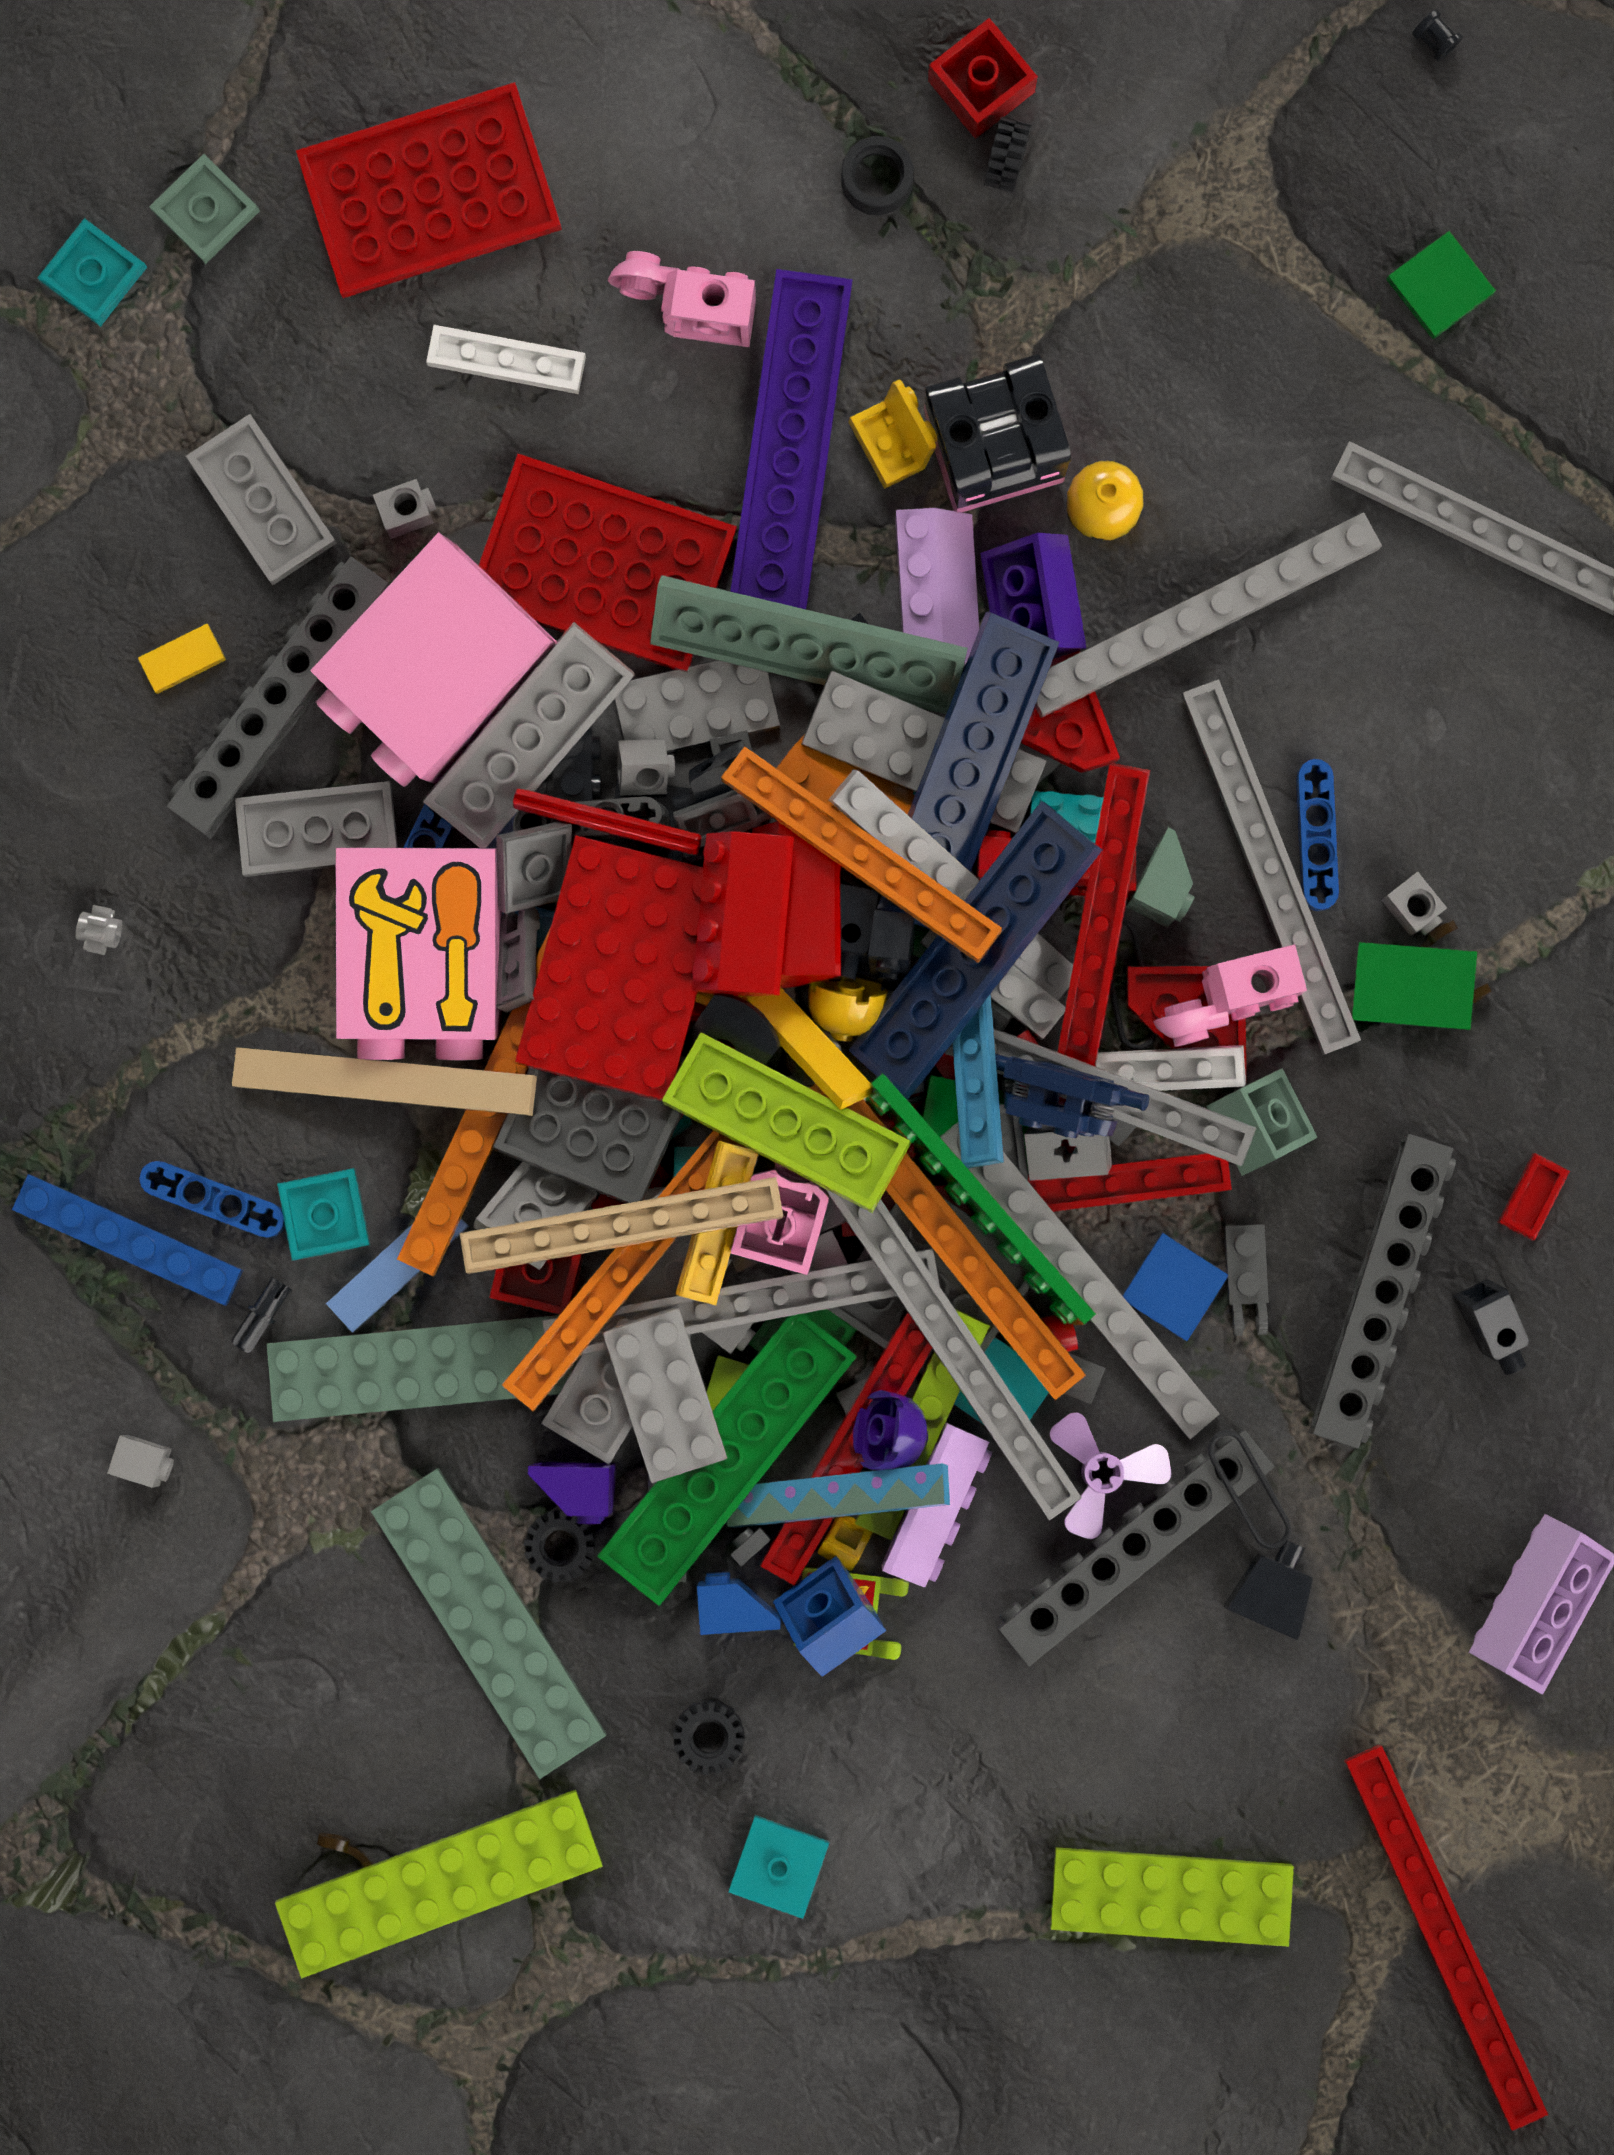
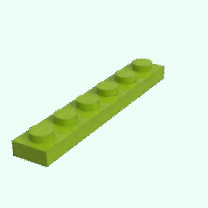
M955 1309L979 1346H981L990 1325ZM933 1351L912 1396V1400L924 1413L927 1423L928 1441L919 1458L909 1467L927 1464L960 1392L959 1387L935 1351ZM905 1510L861 1514L857 1516L855 1524L892 1540Z

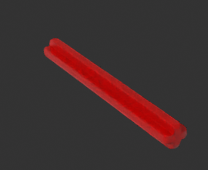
M517 789L513 798V808L688 854H697L702 842V836L697 833L525 789Z

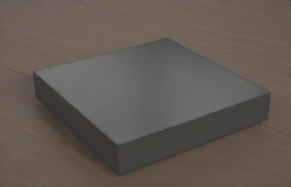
M560 821L496 835L498 909L506 914L557 902L572 850V824Z

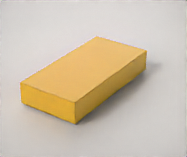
M208 624L138 657L156 694L226 660Z

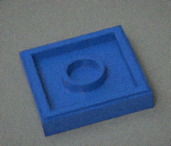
M1161 1233L1122 1296L1131 1307L1183 1340L1188 1341L1229 1275L1164 1233Z

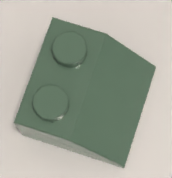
M1168 827L1160 838L1136 886V891L1126 906L1167 928L1174 920L1180 922L1185 917L1195 897L1189 894L1193 882L1175 830Z
M1283 1068L1206 1106L1211 1111L1257 1128L1243 1165H1237L1242 1176L1318 1138Z

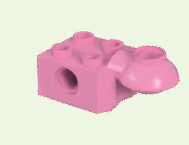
M642 251L627 252L625 261L619 263L611 272L607 281L620 289V293L624 296L639 300H653L656 298V295H663L661 312H663L662 318L663 323H665L664 332L671 336L750 347L756 295L755 280H749L747 275L738 272H727L725 276L710 274L709 270L701 267H688L687 271L679 268L660 266L661 259L658 256Z
M1295 944L1207 967V970L1202 972L1204 978L1202 983L1208 1006L1202 1007L1200 999L1164 1008L1166 1017L1157 1019L1153 1023L1161 1033L1172 1038L1175 1047L1208 1039L1207 1030L1228 1025V1015L1230 1014L1232 1021L1255 1016V1013L1260 1012L1259 1007L1269 1005L1270 1011L1294 1006L1293 1004L1299 1002L1298 996L1307 991ZM1252 977H1258L1264 981L1266 985L1265 993H1260L1253 989L1251 984Z
M775 1163V1168L754 1173L751 1181L777 1178L784 1218L738 1226L731 1254L808 1275L830 1196L825 1188Z

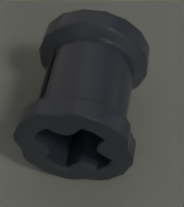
M1435 9L1417 25L1412 35L1416 39L1421 38L1435 52L1434 58L1440 62L1456 48L1463 39V36L1459 32L1454 33L1440 18L1441 13Z

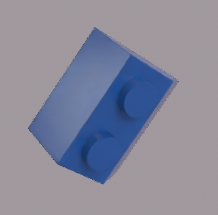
M837 1556L773 1601L798 1651L822 1677L886 1631L872 1604Z
M730 1572L707 1573L705 1581H699L697 1595L700 1635L778 1630L781 1628L779 1613L739 1578L730 1579Z

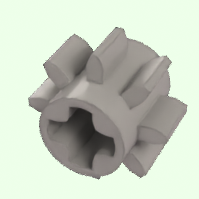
M93 905L92 913L82 912L80 914L76 927V940L84 941V950L105 955L107 947L116 948L118 946L122 933V920L114 918V910Z

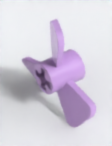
M1075 1412L1066 1415L1053 1425L1050 1430L1051 1440L1083 1463L1081 1474L1087 1488L1081 1494L1082 1498L1073 1505L1064 1519L1066 1529L1081 1537L1094 1539L1100 1535L1103 1523L1105 1493L1118 1489L1123 1480L1165 1484L1171 1478L1168 1452L1161 1445H1150L1119 1460L1109 1453L1099 1452L1085 1417ZM1107 1461V1466L1113 1469V1475L1115 1476H1111L1109 1482L1102 1483L1099 1478L1093 1480L1092 1470L1096 1471L1099 1469L1098 1462Z

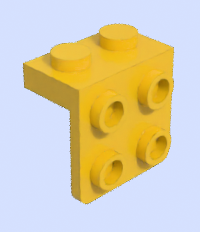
M900 379L891 384L883 402L850 417L848 421L884 489L924 470L936 448L935 442H937V435L932 424L928 420L924 421L917 409L919 403L914 391L909 386L905 387Z

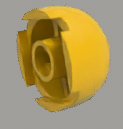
M1098 461L1084 467L1073 478L1067 492V513L1072 524L1083 535L1090 538L1092 536L1097 539L1114 540L1126 535L1137 524L1143 509V489L1137 476L1127 466L1114 461Z
M856 977L854 982L843 980L829 981V979L810 983L808 1008L816 1024L820 1028L829 1031L835 1040L852 1041L853 1036L867 1032L876 1023L883 1005L887 1001L888 990L881 991V984L861 977Z

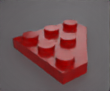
M1077 651L1053 659L1050 668L1081 652ZM1095 691L1042 718L1034 707L1021 740L1022 744L1080 773L1115 763L1120 759Z
M1210 966L1126 968L1127 1008L1169 1049L1243 1045L1246 1074V1018L1232 1021L1230 1014L1228 1015V1025L1207 1030L1208 1039L1175 1047L1173 1039L1161 1033L1153 1023L1157 1019L1166 1017L1164 1008L1200 999L1202 1007L1208 1006L1202 980H1204L1202 972Z

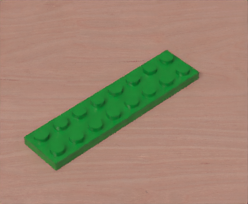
M884 1073L871 1082L872 1094L865 1098L869 1106L880 1117L886 1113L895 1124L891 1128L892 1131L910 1140V1143L922 1154L917 1158L922 1166L932 1176L939 1173L948 1183L944 1190L956 1204L960 1206L963 1203L974 1213L970 1219L984 1235L988 1233L994 1235L1000 1242L996 1248L1006 1261L1011 1265L1014 1263L1019 1264L1024 1269L1026 1274L1022 1278L1028 1286L1038 1295L1040 1293L1046 1294L1053 1302L1049 1306L1052 1313L1063 1324L1068 1322L1073 1325H1085L1092 1319L1096 1313Z
M805 1314L788 1316L712 1411L727 1459L657 1481L597 1557L660 1606L857 1356Z

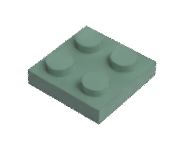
M205 154L194 162L149 206L151 211L204 264L211 260L260 212L258 206Z

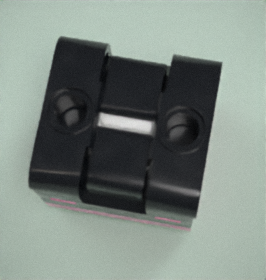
M1039 354L1005 363L1002 372L962 383L961 378L957 377L925 387V419L932 424L937 435L935 453L955 512L962 513L1064 482L1069 462H1071V452L1047 373Z

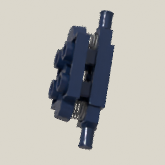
M995 1054L997 1070L1004 1072L1003 1077L1013 1079L1015 1082L1013 1083L1012 1092H1005L1004 1109H1006L1007 1114L1019 1117L1018 1123L1033 1128H1042V1124L1055 1127L1054 1134L1069 1138H1077L1078 1135L1094 1137V1134L1113 1136L1118 1120L1114 1119L1112 1114H1109L1114 1113L1112 1111L1114 1107L1111 1106L1126 1105L1145 1111L1148 1107L1150 1100L1148 1094L1135 1092L1127 1087L1114 1084V1080L1044 1061L1034 1062L1014 1056L1007 1057ZM1060 1094L1067 1096L1066 1102L1059 1100Z

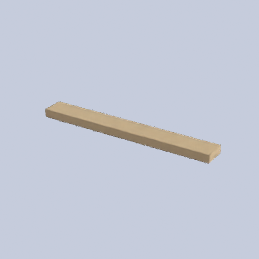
M236 1047L232 1086L533 1116L537 1076Z
M773 1177L460 1233L465 1271L467 1274L784 1217L777 1178Z

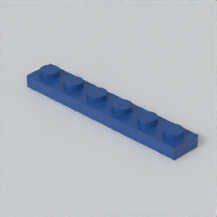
M30 1174L27 1175L12 1208L13 1211L224 1306L228 1305L243 1272L242 1269Z

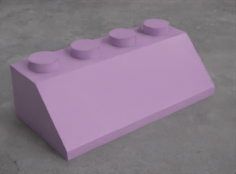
M938 508L896 510L895 529L902 632L967 647L965 667L979 631L972 514L957 513Z
M945 1422L926 1465L941 1463L948 1465L950 1505L905 1510L881 1564L882 1571L922 1587H926L928 1580L936 1582L945 1561L938 1557L945 1543L950 1546L953 1544L961 1525L954 1522L960 1507L967 1510L975 1494L976 1488L971 1486L976 1471L984 1473L991 1458L992 1451L987 1450L989 1444L987 1440Z
M1544 1514L1540 1523L1533 1529L1531 1539L1521 1558L1514 1564L1512 1574L1503 1591L1494 1600L1493 1609L1486 1622L1476 1633L1469 1653L1543 1695L1614 1565V1554L1582 1532Z

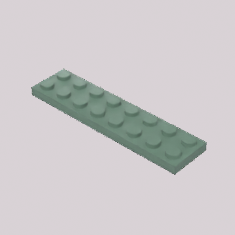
M662 575L657 588L650 642L652 645L825 685L830 671H834L919 708L947 714L963 673L968 650L967 647Z
M559 1315L267 1343L273 1422L514 1399L516 1397L506 1390L502 1384L544 1335L542 1321L558 1318ZM583 1354L577 1358L548 1395H555L561 1392Z
M439 1468L371 1511L539 1779L607 1735Z

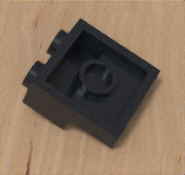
M592 727L584 733L535 792L572 802L592 801L594 798H601V775H594V759H601L600 736H593Z

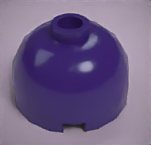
M883 1390L871 1393L867 1399H871L872 1402L867 1409L860 1408L853 1429L855 1453L862 1454L865 1461L860 1463L863 1467L878 1471L911 1466L919 1458L928 1441L927 1423L923 1411L911 1398Z

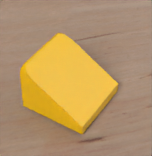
M850 1516L836 1517L818 1550V1554L828 1560L837 1556L845 1568L852 1571L873 1532L856 1525V1519Z

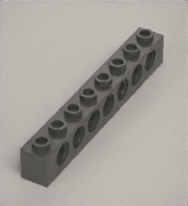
M350 557L345 564L340 562L334 568L329 577L331 584L323 595L317 593L312 598L306 608L308 615L300 626L295 624L287 632L283 639L285 646L277 657L272 655L264 663L260 671L261 679L254 688L249 686L240 696L237 702L239 709L231 719L227 717L219 724L214 733L216 740L208 751L202 749L194 758L191 764V768L194 770L185 782L183 780L178 781L170 791L168 799L171 801L166 807L211 839L235 807V798L243 796L324 686L310 670L389 586L388 582L353 557ZM346 594L355 596L356 601L351 609L347 611L337 609V601L341 596ZM323 625L331 626L333 632L327 641L317 642L314 640V633L317 628ZM300 656L308 657L310 664L306 671L302 673L291 671V664L294 659ZM277 687L285 688L287 691L285 700L280 704H270L268 701L269 693ZM254 718L263 720L264 726L259 734L255 736L246 735L245 728L250 720ZM232 749L239 750L241 755L239 762L233 767L223 766L222 759L224 754ZM209 780L216 781L217 791L215 795L208 799L201 798V785Z
M1411 1134L1402 1136L1308 1433L1359 1449L1361 1442L1366 1443L1368 1441L1373 1426V1421L1368 1419L1372 1405L1378 1406L1383 1396L1385 1383L1380 1382L1384 1367H1391L1395 1358L1397 1346L1393 1345L1392 1342L1396 1329L1402 1330L1407 1320L1409 1308L1404 1307L1408 1292L1414 1293L1419 1282L1421 1272L1416 1270L1420 1255L1425 1256L1431 1244L1432 1233L1427 1231L1432 1217L1437 1219L1443 1206L1444 1196L1439 1195L1443 1181H1449L1453 1174L1456 1159L1451 1158L1454 1148ZM1417 1169L1424 1171L1429 1178L1428 1187L1424 1191L1416 1190L1411 1184V1175ZM1405 1206L1412 1208L1417 1214V1222L1411 1229L1405 1228L1399 1221V1213ZM1392 1244L1400 1245L1405 1251V1260L1399 1266L1391 1264L1387 1258V1251ZM1381 1281L1390 1283L1394 1291L1392 1299L1386 1304L1380 1302L1375 1295L1376 1286ZM1371 1318L1379 1321L1382 1327L1380 1337L1374 1341L1367 1339L1363 1332L1365 1322ZM1360 1355L1364 1356L1370 1364L1369 1373L1363 1378H1357L1351 1370L1353 1360ZM1347 1393L1353 1394L1358 1400V1408L1350 1416L1344 1415L1339 1407L1340 1399Z
M1239 1429L1237 1433L1243 1437L1263 1474L1266 1475L1275 1466L1246 1430ZM1224 1436L1216 1441L1215 1446L1217 1448L1214 1450V1455L1217 1461L1229 1458L1234 1464V1474L1228 1480L1239 1497L1260 1479L1236 1438ZM1199 1453L1183 1466L1186 1471L1183 1476L1175 1482L1170 1478L1167 1483L1160 1484L1152 1492L1156 1497L1143 1507L1140 1502L1134 1505L1122 1516L1125 1523L1114 1532L1110 1527L1106 1528L1098 1537L1091 1541L1095 1546L1083 1557L1079 1552L1071 1556L1060 1566L1064 1571L1053 1581L1046 1577L1030 1590L1033 1597L1022 1606L1015 1602L999 1616L1003 1622L997 1626L1029 1667L1233 1502L1224 1483L1215 1475V1467L1209 1455L1204 1457L1202 1453ZM1192 1483H1199L1204 1490L1203 1500L1196 1505H1189L1184 1499V1491ZM1161 1508H1169L1174 1516L1172 1525L1165 1530L1157 1529L1153 1522L1154 1514ZM1130 1533H1138L1143 1539L1141 1551L1134 1555L1125 1553L1122 1545L1124 1538ZM1099 1558H1108L1112 1562L1113 1571L1106 1579H1097L1092 1574V1565ZM1069 1583H1077L1082 1588V1597L1075 1604H1067L1061 1598L1063 1587ZM1038 1608H1046L1050 1610L1052 1615L1051 1623L1044 1629L1034 1628L1030 1623L1032 1612Z

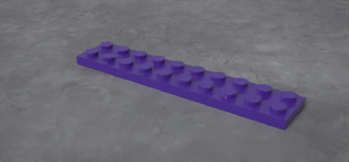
M776 269L730 592L807 609L852 279Z

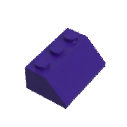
M1035 533L980 553L991 613L1058 641L1059 645L1054 658L1086 649L1068 535Z
M536 1462L528 1466V1475L567 1516H577V1523L601 1524L606 1517L615 1511L616 1463Z

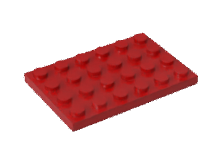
M515 82L296 150L342 298L562 230Z
M517 454L478 566L538 624L565 633L572 623L575 622L602 646L674 670L688 672L694 654L650 644L658 583L662 575L717 588L737 532V526Z
M575 835L533 991L534 1000H531L515 1064L662 1101L677 1074L698 994L697 991H692V969L695 961L696 928L699 918L703 867Z

